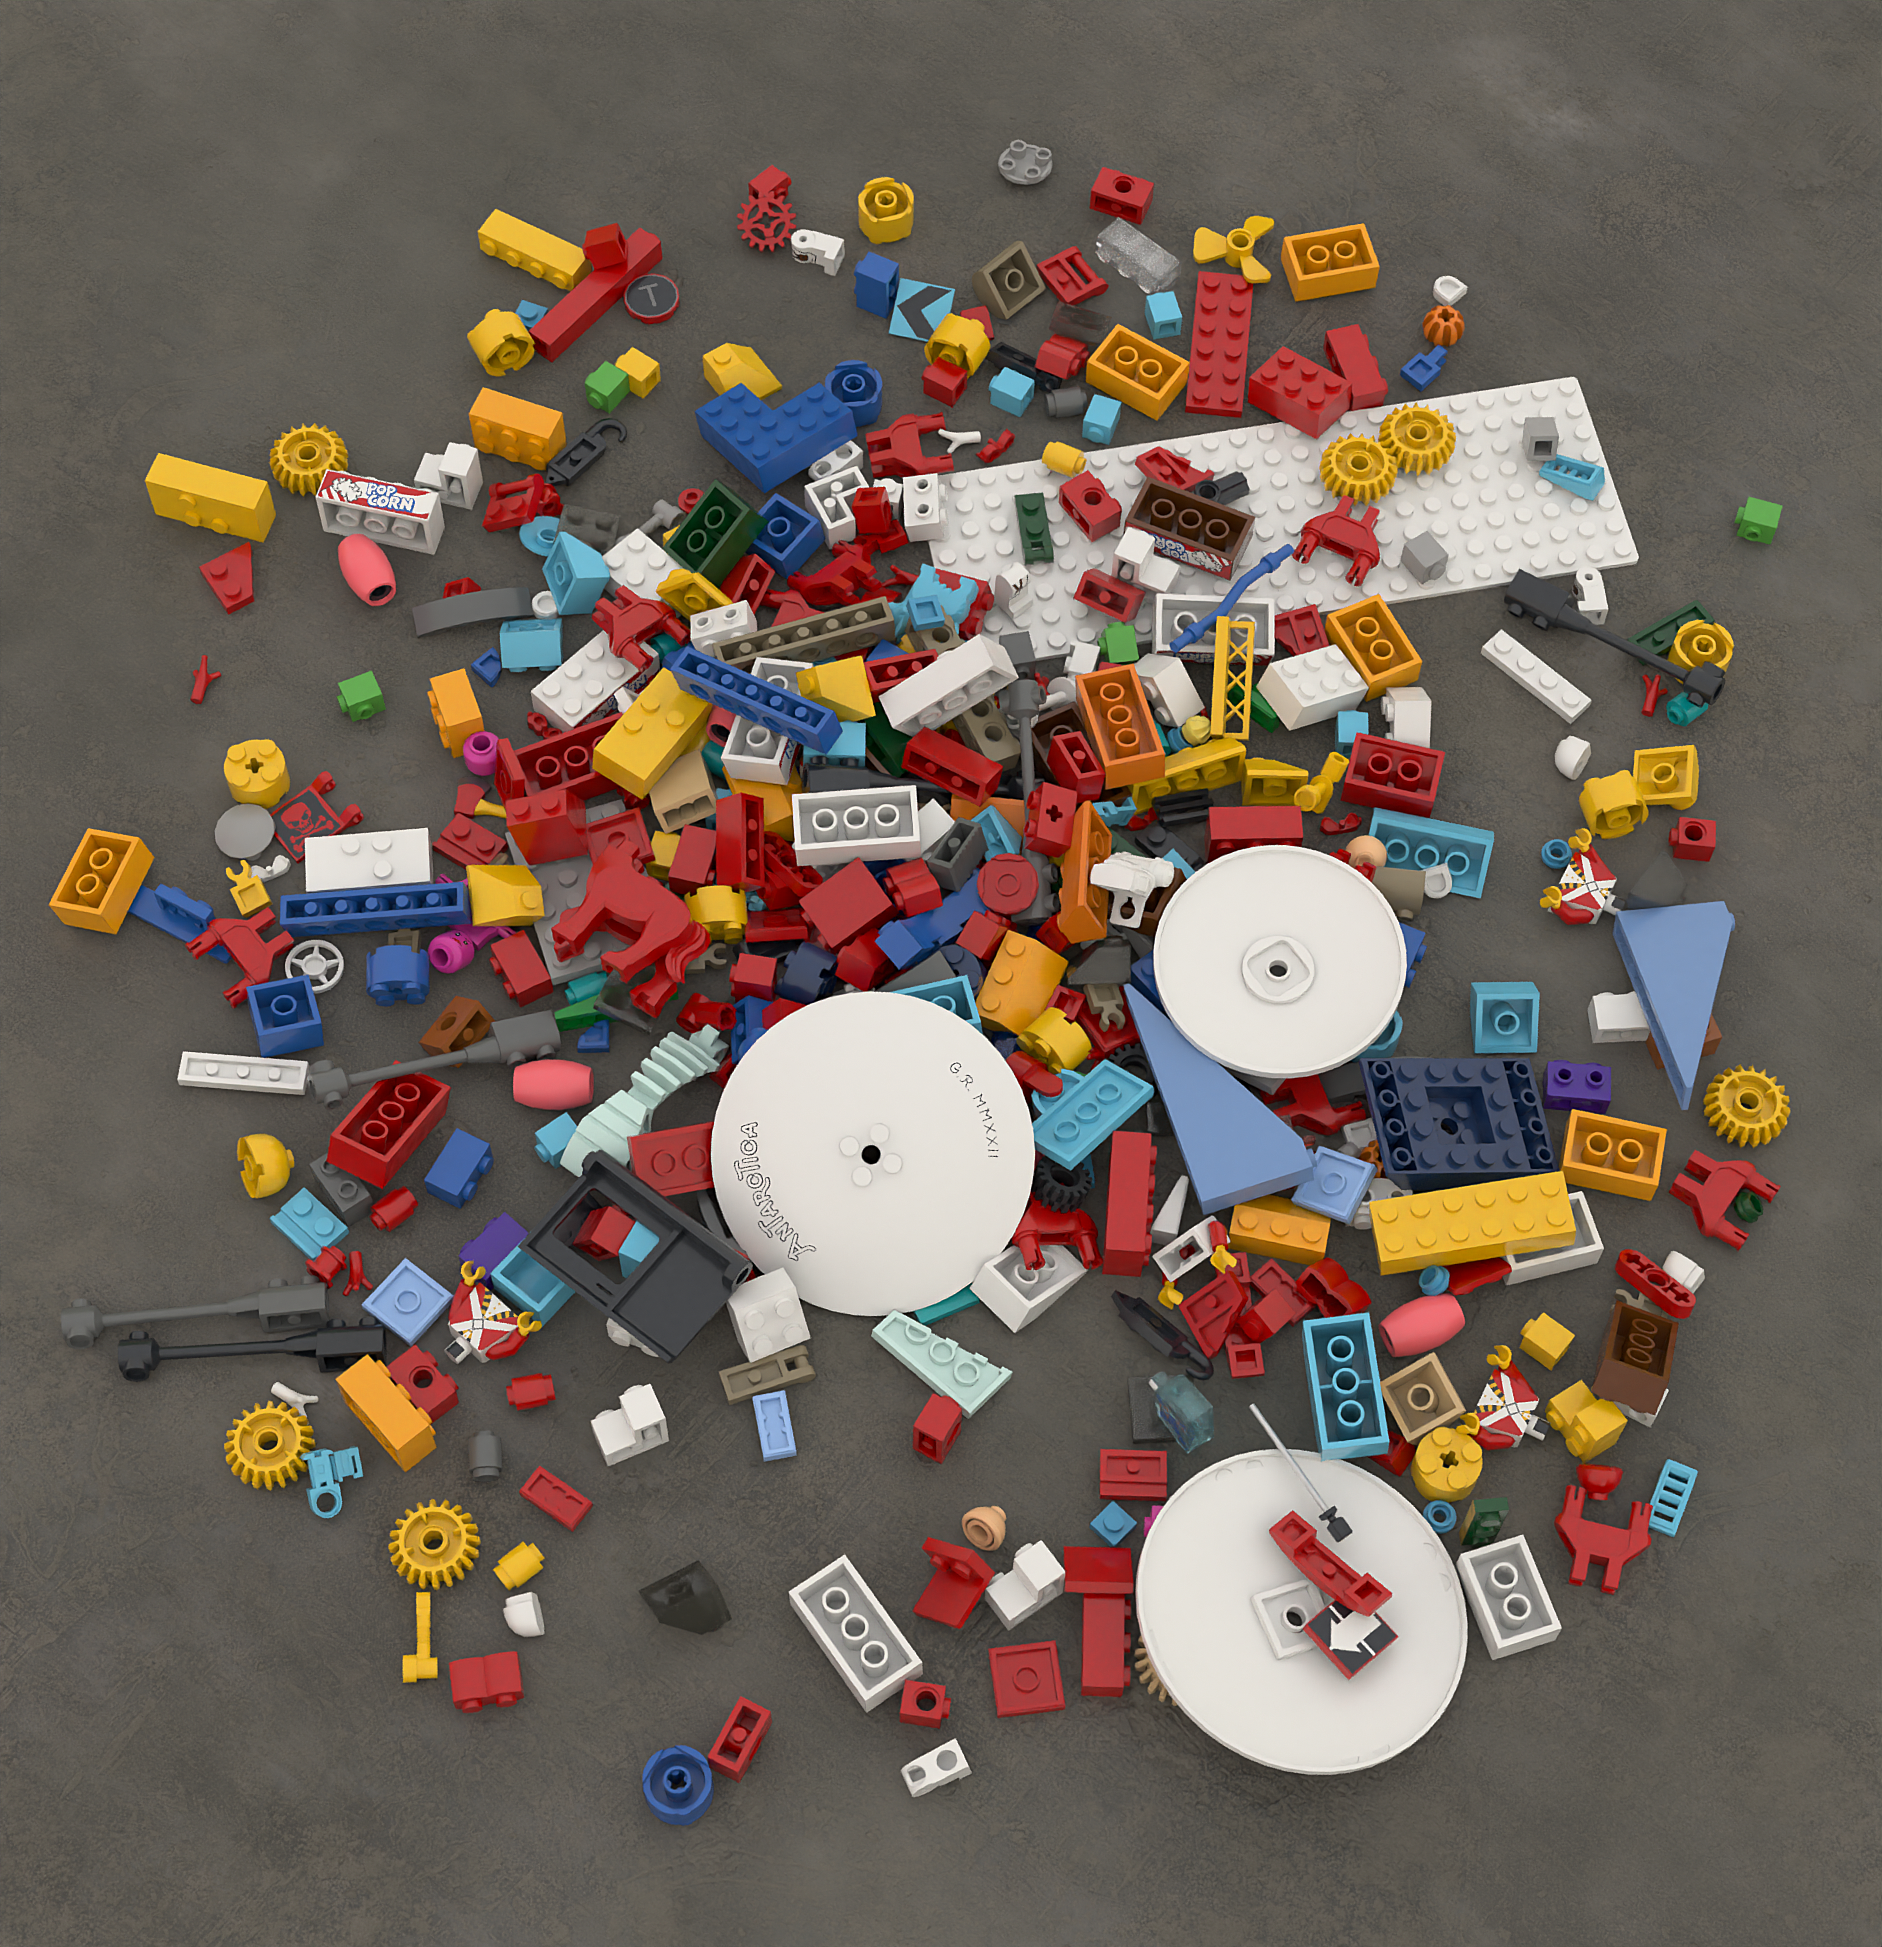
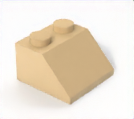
M1435 1352L1380 1382L1382 1395L1408 1443L1418 1446L1427 1434L1438 1427L1448 1428L1466 1411Z

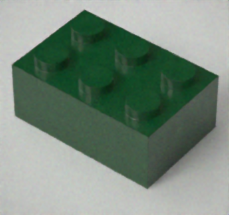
M715 479L662 549L684 569L691 573L699 572L718 588L769 521L734 490Z

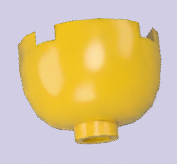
M253 1134L239 1138L237 1157L238 1161L244 1160L245 1170L240 1171L250 1197H256V1199L267 1197L285 1187L290 1177V1168H294V1157L291 1150H286L282 1142L268 1134Z

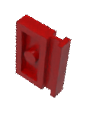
M460 813L443 830L437 842L434 841L432 844L435 852L465 870L468 865H488L499 853L502 852L504 854L508 849L507 841Z
M1100 1449L1099 1499L1166 1501L1167 1451Z

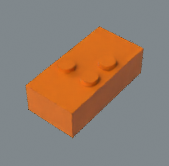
M1134 663L1076 675V701L1093 753L1106 773L1103 782L1105 789L1164 778L1165 753Z

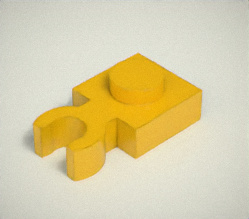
M245 860L240 861L243 866L241 874L235 875L230 867L226 868V874L237 884L230 891L242 916L248 918L273 905L261 878L258 875L251 878L252 868Z

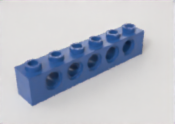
M688 646L670 669L680 690L827 755L843 732L833 710Z
M464 882L282 895L280 902V925L285 931L287 930L291 937L472 924L469 890Z

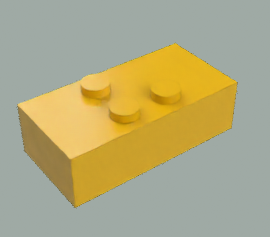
M158 453L145 479L155 514L180 520L191 526H202L220 534L228 533L263 543L276 517L267 481Z
M663 667L594 748L592 769L643 800L707 723L713 704L680 690L672 672Z

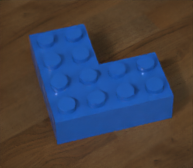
M820 382L773 411L742 383L695 410L701 436L763 493L768 492L858 436L852 410Z

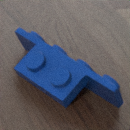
M160 884L155 891L141 885L128 910V913L185 943H189L205 932L208 923L215 919L213 908L202 900L196 902L188 898L181 889L174 886L169 888L163 884ZM219 945L206 953L225 964L232 958L226 949Z

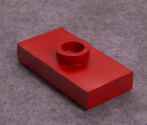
M1272 1258L1250 1276V1285L1262 1297L1276 1289L1296 1313L1288 1321L1292 1327L1316 1308L1317 1304L1310 1302L1302 1295L1296 1282Z
M540 1465L519 1490L520 1496L572 1532L593 1507V1503Z

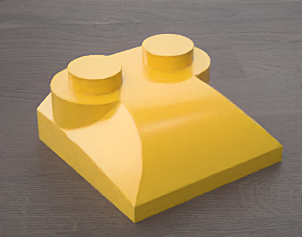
M686 569L670 571L667 579L660 582L655 591L690 622L691 615L733 604L725 594L699 572L691 573Z
M1694 745L1635 750L1633 777L1638 783L1646 805L1669 804L1674 809L1684 810L1696 802L1699 765L1697 750Z

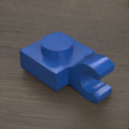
M1438 345L1427 356L1419 352L1401 368L1400 376L1419 391H1422L1440 375V367L1446 362L1444 356L1448 351Z

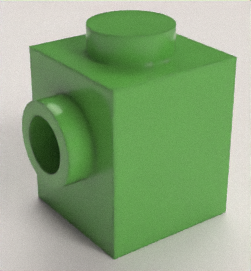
M605 361L595 373H590L585 381L587 401L594 408L602 409L610 414L630 392L628 374Z
M1748 497L1745 507L1739 506L1734 523L1739 524L1736 536L1770 545L1777 529L1782 505Z
M1124 622L1108 624V628L1104 629L1101 633V638L1097 639V645L1100 647L1099 655H1104L1105 662L1120 664L1122 666L1136 663L1139 660L1134 625L1125 626Z
M372 671L338 683L341 695L336 696L339 707L342 713L348 711L352 722L370 718L375 713L386 710L382 692Z

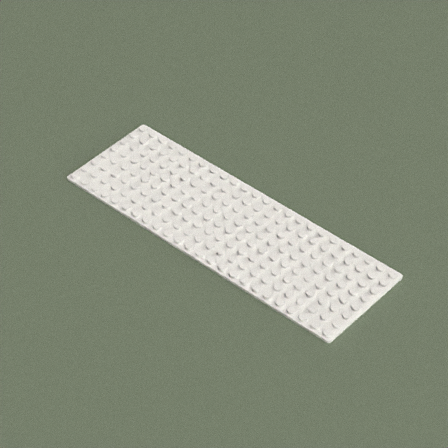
M1575 377L1345 412L1318 439L1285 422L1086 452L1083 458H1086L1087 461L1082 473L1089 470L1095 479L1099 478L1105 487V491L1111 498L1117 499L1122 507L1120 527L1094 542L1087 538L1058 503L1060 485L1073 478L1048 469L1047 465L1042 463V459L938 475L940 483L945 484L947 489V501L943 502V509H947L948 526H944V538L927 540L935 568L988 581L993 595L996 576L1008 571L1014 562L1022 564L1031 577V582L1028 584V594L1033 598V606L1013 620L994 602L992 609L987 611L983 619V628L980 635L999 644V636L1029 631L1036 661L1069 656L1071 640L1098 646L1097 639L1101 638V633L1104 629L1108 628V624L1122 622L1073 599L1084 571L1096 568L1108 575L1112 574L1113 554L1123 538L1125 519L1147 479L1135 465L1137 456L1160 446L1171 451L1175 456H1181L1190 460V466L1205 473L1207 469L1213 471L1215 474L1213 481L1235 471L1242 472L1246 477L1250 488L1249 494L1225 505L1255 517L1252 539L1231 581L1158 553H1153L1155 556L1170 559L1175 564L1180 565L1178 583L1172 594L1227 596L1237 580L1260 564L1261 558L1268 553H1275L1286 544H1290L1295 550L1302 538L1300 531L1307 521L1316 516L1335 511L1342 497L1333 498L1332 491H1325L1324 483L1320 479L1319 470L1322 454L1325 449H1328V445L1331 442L1336 443L1339 436L1347 440V436L1350 433L1355 438H1358L1363 433L1366 439L1374 435L1375 442L1378 443L1380 426L1387 414H1392L1395 408L1401 410L1404 404L1413 408V405L1417 402L1420 408H1424L1428 404L1429 410L1434 411L1439 408V416H1448V423H1453V432L1456 433L1455 450L1448 463L1443 464L1439 471L1433 469L1428 475L1423 470L1417 476L1416 472L1411 470L1406 474L1404 468L1401 467L1397 469L1395 484L1392 490H1389L1386 497L1380 496V500L1377 503L1370 500L1367 506L1362 501H1358L1355 507L1352 505L1350 518L1357 521L1362 520L1369 506L1380 510V514L1377 517L1378 523L1373 531L1379 548L1380 561L1376 567L1369 570L1362 586H1354L1357 580L1356 577L1352 584H1349L1345 579L1346 574L1354 563L1353 560L1317 546L1307 564L1301 563L1304 556H1301L1300 560L1296 561L1290 555L1281 562V566L1274 572L1264 574L1249 585L1240 597L1274 598V616L1316 604L1319 615H1326L1377 594H1380L1385 604L1388 605L1510 585L1519 568L1540 579H1548L1576 574L1582 567L1604 570L1634 565L1638 562L1639 556L1579 382ZM1525 417H1554L1559 434L1557 454L1604 467L1605 484L1593 501L1585 499L1539 476V471L1547 460L1527 461L1522 444ZM1557 466L1555 471H1558L1561 467ZM1043 493L1054 552V563L1034 561L1032 565H1024L1014 495ZM1428 531L1449 556L1444 574L1436 580L1431 579L1421 585L1400 560L1404 544ZM1144 600L1136 618L1125 623V626L1134 625L1137 645L1152 643L1153 604Z

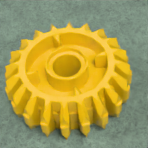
M1416 402L1413 408L1404 404L1401 410L1395 408L1392 414H1387L1380 426L1378 442L1384 441V448H1391L1389 456L1396 457L1397 469L1404 468L1406 474L1410 470L1415 471L1417 476L1424 470L1429 475L1433 469L1439 471L1443 464L1448 463L1455 450L1456 433L1453 432V423H1448V416H1439V408L1431 411L1428 404L1424 408H1420Z
M315 423L311 428H307L302 424L301 429L298 430L291 426V433L282 432L281 440H274V448L270 449L271 458L269 463L271 470H273V476L276 481H279L283 489L289 488L292 494L299 490L303 497L307 492H311L316 496L327 469L332 471L347 470V449H345L342 438H338V434L335 431L329 432L326 425L318 429Z
M1350 433L1347 436V440L1339 436L1336 443L1331 442L1328 445V449H1325L1322 454V461H1320V479L1324 483L1325 491H1332L1333 498L1343 497V495L1353 498L1354 507L1358 501H1362L1365 506H1367L1370 500L1377 503L1380 500V496L1386 497L1389 490H1392L1395 478L1397 477L1396 457L1389 456L1391 448H1384V441L1376 443L1374 435L1366 439L1363 433L1358 438H1355Z
M1741 1064L1736 1066L1734 1071L1728 1067L1722 1075H1716L1713 1083L1709 1084L1706 1089L1707 1094L1703 1099V1104L1706 1105L1704 1116L1711 1117L1708 1122L1709 1127L1718 1126L1717 1136L1726 1134L1728 1136V1144L1734 1139L1738 1140L1740 1148L1745 1146L1747 1141L1752 1148L1756 1147L1759 1142L1766 1145L1770 1142L1771 1137L1775 1139L1779 1136L1781 1130L1785 1128L1788 1122L1787 1118L1790 1114V1108L1787 1107L1789 1096L1783 1095L1785 1085L1776 1086V1076L1770 1079L1767 1078L1766 1069L1756 1073L1753 1065L1749 1066L1747 1071L1743 1069ZM1741 1103L1750 1105L1752 1109L1744 1108Z
M270 1400L266 1404V1409H261V1406L255 1403V1412L250 1414L249 1411L243 1409L244 1420L233 1419L232 1423L236 1430H227L226 1436L231 1441L224 1443V1449L229 1453L225 1457L229 1465H233L231 1470L235 1476L241 1475L242 1483L247 1484L252 1480V1485L257 1490L263 1482H265L266 1488L270 1491L274 1487V1482H279V1485L285 1488L286 1478L290 1477L291 1480L297 1482L298 1476L296 1471L307 1472L308 1467L304 1462L307 1460H301L300 1457L303 1453L311 1452L310 1449L316 1446L315 1440L310 1438L314 1434L312 1426H307L309 1421L305 1415L299 1416V1411L296 1407L288 1410L286 1403L283 1401L277 1409H275L273 1402ZM268 1441L278 1442L271 1450L262 1449Z
M435 1499L430 1500L428 1508H424L423 1504L418 1502L416 1504L418 1511L413 1513L412 1510L406 1509L405 1515L407 1520L397 1519L395 1523L400 1530H392L390 1532V1537L394 1540V1542L388 1545L389 1551L394 1553L390 1558L393 1565H399L397 1568L398 1574L400 1576L407 1575V1582L411 1585L419 1579L421 1589L424 1590L428 1583L432 1582L434 1590H438L440 1581L445 1580L446 1585L451 1587L453 1585L451 1578L456 1576L458 1579L463 1580L465 1576L462 1568L472 1570L474 1565L470 1559L479 1557L478 1550L474 1548L481 1544L480 1537L475 1535L478 1532V1527L476 1524L470 1523L472 1517L468 1512L462 1514V1508L458 1504L450 1510V1503L446 1499L440 1507H437ZM433 1539L443 1541L438 1549L430 1550L426 1548L427 1544Z

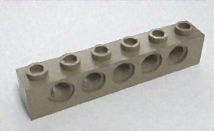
M886 596L715 642L712 645L715 659L751 674L757 657L812 663L878 645L882 639L886 641L895 640V624Z
M942 605L940 606L945 618L943 627L914 631L909 617L905 633L916 652L936 649L938 655L946 651H953L965 643L963 639L959 638L955 631L952 617L946 614ZM993 694L952 719L967 748L1002 765V772L1015 768L1021 754L1020 744L1015 737H1012L1004 714L1002 712L999 713L994 703ZM974 713H978L982 717L976 716ZM987 738H992L996 742L990 741Z

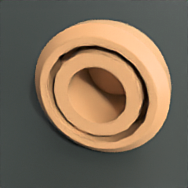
M1364 835L1356 837L1345 849V851L1351 853L1348 865L1354 869L1357 865L1363 866L1364 862L1384 867L1387 861L1385 846L1373 836Z
M997 1506L974 1508L962 1518L963 1531L968 1540L976 1547L986 1551H994L998 1549L1004 1540L1006 1515Z

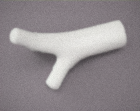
M943 429L938 431L941 437L953 441L947 449L948 453H952L956 447L962 444L980 443L981 441L979 431L959 433L948 432Z
M276 1382L271 1389L272 1394L287 1402L292 1408L296 1407L299 1411V1416L305 1415L307 1417L303 1408L305 1403L318 1402V1396L299 1394L280 1382Z

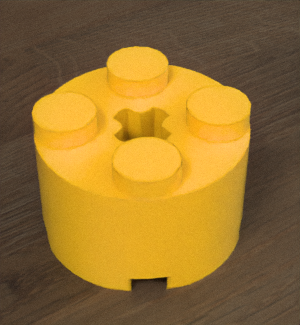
M881 177L869 181L858 196V222L862 232L874 244L897 241L911 234L914 197L909 186L903 182L902 185L894 182V178Z
M493 309L467 335V339L482 366L492 376L506 375L504 371L512 367L515 371L521 369L531 360L535 352L533 348L534 340L520 317L513 312H500L499 309Z
M951 313L946 314L924 347L927 360L932 365L940 357L967 370L968 380L976 372L990 350V342L983 332L985 330L984 325L976 319L968 320Z
M1694 620L1684 624L1674 639L1667 660L1688 671L1697 665L1702 667L1704 661H1707L1726 672L1733 654V639L1729 632L1719 624L1713 623V625L1703 623L1704 620ZM1675 678L1677 681L1683 684V681Z
M269 739L249 740L233 745L228 749L224 762V773L232 797L242 804L259 805L264 809L278 804L280 798L285 792L287 794L290 788V776L284 756L275 743Z
M1621 770L1614 775L1601 779L1591 778L1583 784L1584 790L1579 796V804L1593 836L1597 833L1600 834L1602 839L1618 838L1634 831L1633 825L1639 820L1641 824L1647 820L1649 811L1636 779L1631 776L1628 770Z
M707 886L698 888L697 895L690 897L689 892L684 896V902L690 911L693 921H697L705 926L709 932L710 944H712V940L724 939V942L728 944H737L743 940L745 926L748 921L746 893L744 890L739 889L740 894L732 892L731 886Z
M1050 1007L1021 1033L1016 1042L1027 1054L1045 1063L1048 1071L1055 1075L1061 1073V1069L1073 1071L1086 1059L1089 1054L1088 1051L1092 1048L1087 1035L1075 1021L1070 1025L1063 1019L1067 1015L1065 1012Z
M1438 1427L1427 1434L1419 1443L1411 1464V1476L1418 1492L1431 1502L1442 1500L1449 1503L1465 1499L1472 1492L1482 1469V1449L1469 1435L1459 1434L1456 1432V1429ZM1447 1464L1449 1468H1444L1442 1465Z

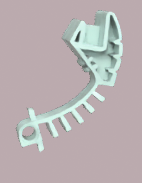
M707 1024L703 1030L693 1033L689 1041L674 1032L668 1033L667 1038L660 1041V1048L655 1046L651 1050L650 1055L653 1061L645 1058L641 1062L644 1075L637 1071L631 1075L633 1087L628 1092L620 1090L581 1120L563 1153L560 1164L577 1177H580L583 1171L581 1164L587 1154L591 1151L597 1152L602 1149L632 1172L627 1136L651 1132L653 1112L668 1096L682 1085L692 1080L696 1081L697 1077L719 1069L720 1063L729 1048L728 1044L718 1038L720 1032Z

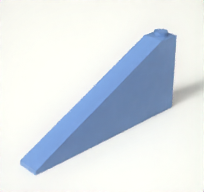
M1724 901L1616 911L1612 934L1682 1110H1688L1730 933L1735 929L1734 915L1728 912Z
M1130 984L1123 985L1127 1005L1203 1215L1314 1180L1313 1168L1317 1167V1162L1312 1148L1306 1150L1304 1142L1299 1135L1221 1065L1196 1049L1179 1032L1173 1022Z

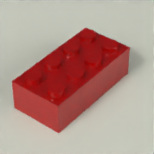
M622 712L515 750L514 754L525 777L524 797L566 789L584 801L617 789L618 786L615 782L592 769L594 748L622 717Z
M395 1060L392 1065L399 1064L401 1062ZM421 1072L377 1081L331 1134L326 1162L383 1189L446 1114L451 1087Z
M1113 1131L1109 1156L1102 1274L1141 1277L1142 1266L1149 1265L1152 1234L1150 1232L1154 1204H1152L1155 1188L1154 1165L1156 1164L1157 1146L1151 1145V1133Z

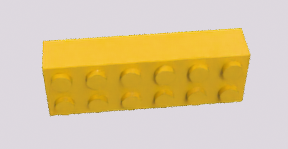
M1563 1171L1369 1202V1217L1381 1276L1426 1269L1431 1265H1436L1437 1267L1570 1246L1575 1243L1576 1228Z

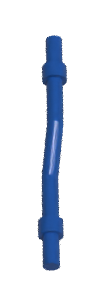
M1286 544L1275 553L1270 552L1261 558L1260 564L1237 580L1219 607L1198 623L1193 622L1183 630V634L1170 642V649L1177 653L1189 643L1194 644L1203 638L1204 632L1216 624L1217 616H1227L1246 588L1264 574L1272 573L1281 566V562L1294 553V548L1290 544Z

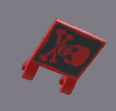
M327 771L319 774L310 786L270 814L276 824L275 838L297 864L305 859V838L335 836L346 828L359 824L364 819L361 809L356 804L349 805L338 817L320 795L328 793L336 787L332 775Z

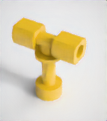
M1331 752L1320 771L1321 775L1315 776L1311 780L1310 785H1304L1295 792V805L1301 806L1302 811L1312 810L1317 814L1323 813L1333 795V783L1340 781L1349 764V760L1337 752Z

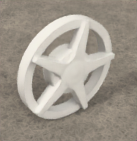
M309 940L297 945L291 950L285 962L287 978H293L290 971L291 964L302 968L303 975L309 974L310 979H318L323 984L312 987L314 994L331 990L340 981L344 972V961L340 951L333 944L323 940ZM314 947L313 954L306 956L303 960L295 959V956L302 950ZM319 947L330 950L338 959L326 961L319 954ZM339 965L336 975L328 982L325 977L327 970Z

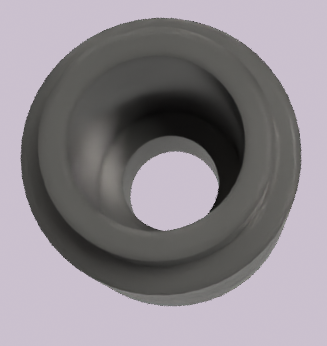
M1079 386L1051 390V393L1044 395L1047 416L1063 418L1083 414V408H1087L1085 391H1080Z
M479 1431L474 1433V1437L468 1439L469 1473L472 1474L473 1481L492 1482L499 1479V1472L502 1471L501 1438L494 1436L492 1431Z

